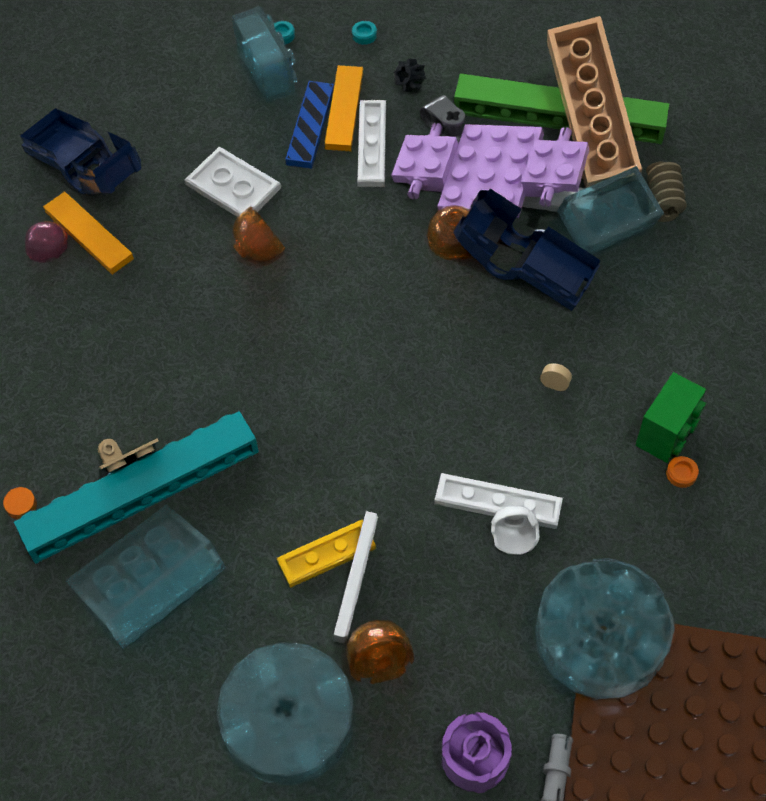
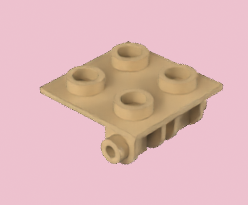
M158 439L150 441L122 455L114 440H103L98 446V453L104 464L99 466V469L106 467L108 472H111L125 465L124 458L131 454H134L137 459L154 451L155 449L152 444L158 442Z

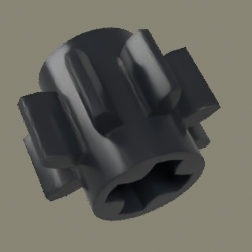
M408 58L407 62L399 61V66L393 72L396 80L395 85H403V91L409 92L412 89H421L420 84L426 79L423 70L425 66L417 64V59Z

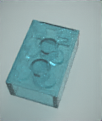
M261 6L233 15L232 20L237 52L266 102L268 103L295 93L294 82H297V77L292 68L295 58L291 49H286L281 32L275 31L271 16L266 15Z
M637 166L565 197L557 210L575 244L590 254H594L653 227L664 214Z

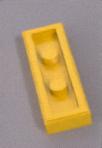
M363 520L277 557V562L289 587L296 586L353 560ZM374 540L372 541L370 551L376 549Z

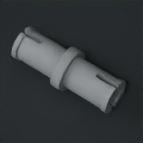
M553 734L551 737L548 763L544 764L543 769L546 778L541 801H563L567 777H571L569 760L573 738L567 737L564 734Z

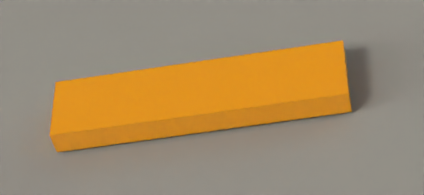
M340 65L337 67L325 138V150H352L363 79V67Z
M63 192L43 206L45 212L112 275L134 259L133 254L66 192Z

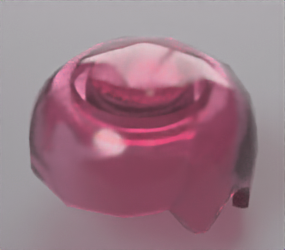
M43 221L35 223L28 229L25 235V253L31 260L39 263H46V260L50 257L60 258L61 254L68 247V234L56 222Z

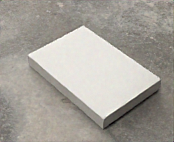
M218 147L184 180L186 186L246 223L281 189L280 182L221 147Z

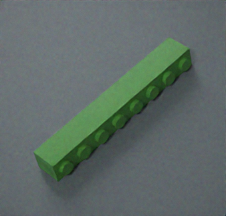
M460 74L454 96V105L463 110L466 116L554 129L564 127L566 130V127L569 128L558 87ZM623 97L634 140L662 144L669 103Z

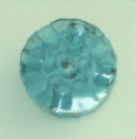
M611 558L593 559L592 562H583L576 566L573 564L561 570L544 590L535 624L538 653L550 674L571 691L596 699L626 697L647 686L663 666L670 650L675 629L673 616L670 613L668 603L663 597L664 593L657 582L635 565ZM605 626L607 627V629L603 630L601 629V627Z
M280 642L258 648L235 664L221 686L216 712L222 739L227 750L240 768L264 782L285 786H293L315 780L337 764L352 738L355 718L354 701L347 676L335 661L327 654L310 645ZM288 709L292 714L286 717L282 711Z

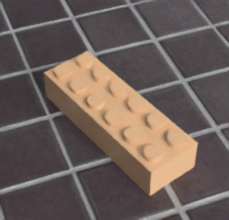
M601 16L549 29L547 31V44L569 128L572 131L573 141L588 142L589 153L582 174L585 188L596 190L639 179L642 167Z

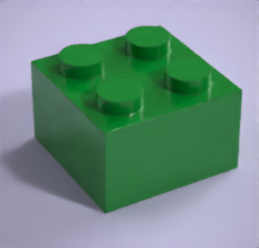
M673 372L644 415L635 446L666 463L669 462L673 454L679 456L686 445L687 440L685 439L688 434H693L700 423V416L707 404L702 401L706 389Z

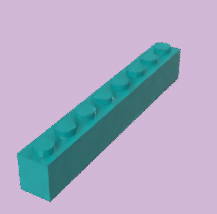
M240 411L232 415H225L218 422L206 428L196 429L191 435L179 441L170 442L163 449L151 455L141 456L134 463L122 469H115L106 477L94 483H86L79 490L67 496L58 497L41 509L25 513L20 519L14 521V524L29 555L36 564L258 453L256 438Z

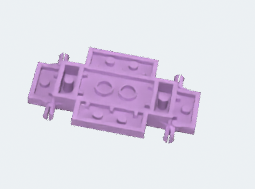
M433 123L428 136L406 135L391 175L394 182L411 185L407 193L411 199H414V197L418 199L421 190L442 192L438 203L440 213L467 215L471 210L470 205L479 191L489 190L490 188L522 208L525 196L541 197L539 200L540 205L544 207L547 205L549 207L554 193L563 191L578 192L589 153L588 142L569 141L572 131L567 127L566 130L564 127L560 129L557 141L542 140L544 136L542 127L465 124L458 144L456 137L440 136L443 126L439 123L437 125Z

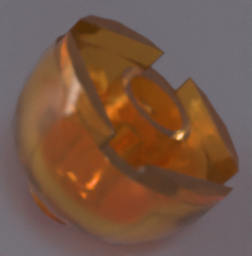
M450 205L443 207L433 215L428 225L427 239L429 248L437 256L445 260H452V258H461L463 260L472 256L456 239L453 233L463 216L466 217L470 209L460 205Z
M248 207L235 220L232 234L236 243L233 247L242 258L248 255L254 261H269L286 249L253 207Z
M372 620L362 624L352 632L346 646L350 674L355 680L360 682V677L372 678L370 680L371 684L396 679L406 672L405 666L409 661L411 664L414 661V652L408 635L399 625L389 620Z

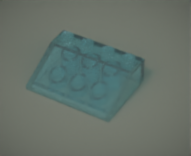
M165 505L65 582L112 639L124 649L130 643L136 641L140 635L154 624L161 621L182 602L188 600L191 595L205 584L212 581L226 567L211 541L172 508Z

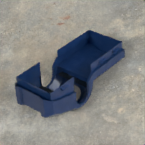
M57 108L20 135L24 142L21 146L26 154L59 169L68 183L81 194L92 196L109 195L128 176L141 169V159L135 146L132 147L128 140L108 132L117 150L112 154L102 136L92 129L88 122ZM92 164H99L93 171L87 169Z
M491 188L489 190H480L470 205L471 210L466 217L463 216L453 231L456 239L493 276L503 280H518L522 278L572 311L593 280L601 260L549 226L546 230L535 229L530 236L519 234L513 228V222L522 209ZM499 238L507 246L514 243L526 249L522 252L523 255L516 266L512 267L509 271L497 267L489 260L499 246L496 244ZM498 269L506 272V274H500L494 270ZM583 280L587 281L579 297L575 296Z

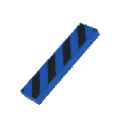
M315 81L308 82L286 156V165L313 168L332 101L334 84Z

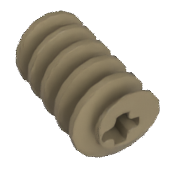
M655 162L649 165L646 170L652 216L659 222H669L676 219L678 214L686 210L687 207L684 185L682 183V169L677 163Z

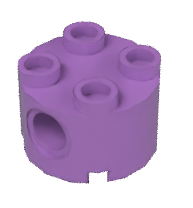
M475 712V714L467 716L464 714L457 717L447 727L443 736L442 767L445 770L446 776L456 786L466 791L484 793L488 789L494 788L505 777L512 755V745L506 727L497 718L486 713Z

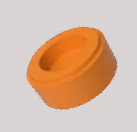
M685 456L673 458L666 470L670 483L680 488L693 485L699 474L697 464Z
M17 487L6 494L3 505L10 517L20 519L25 513L36 510L37 501L29 489Z

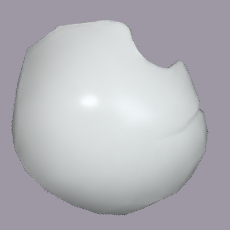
M520 505L507 506L496 512L491 521V533L496 548L507 554L516 555L532 551L539 542V524L534 513Z

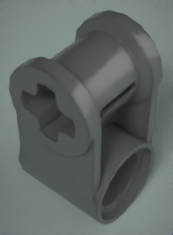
M445 95L437 97L420 108V116L429 128H432L433 123H436V125L439 123L443 126L440 136L456 137L459 143L464 130L465 113L463 110L454 105Z

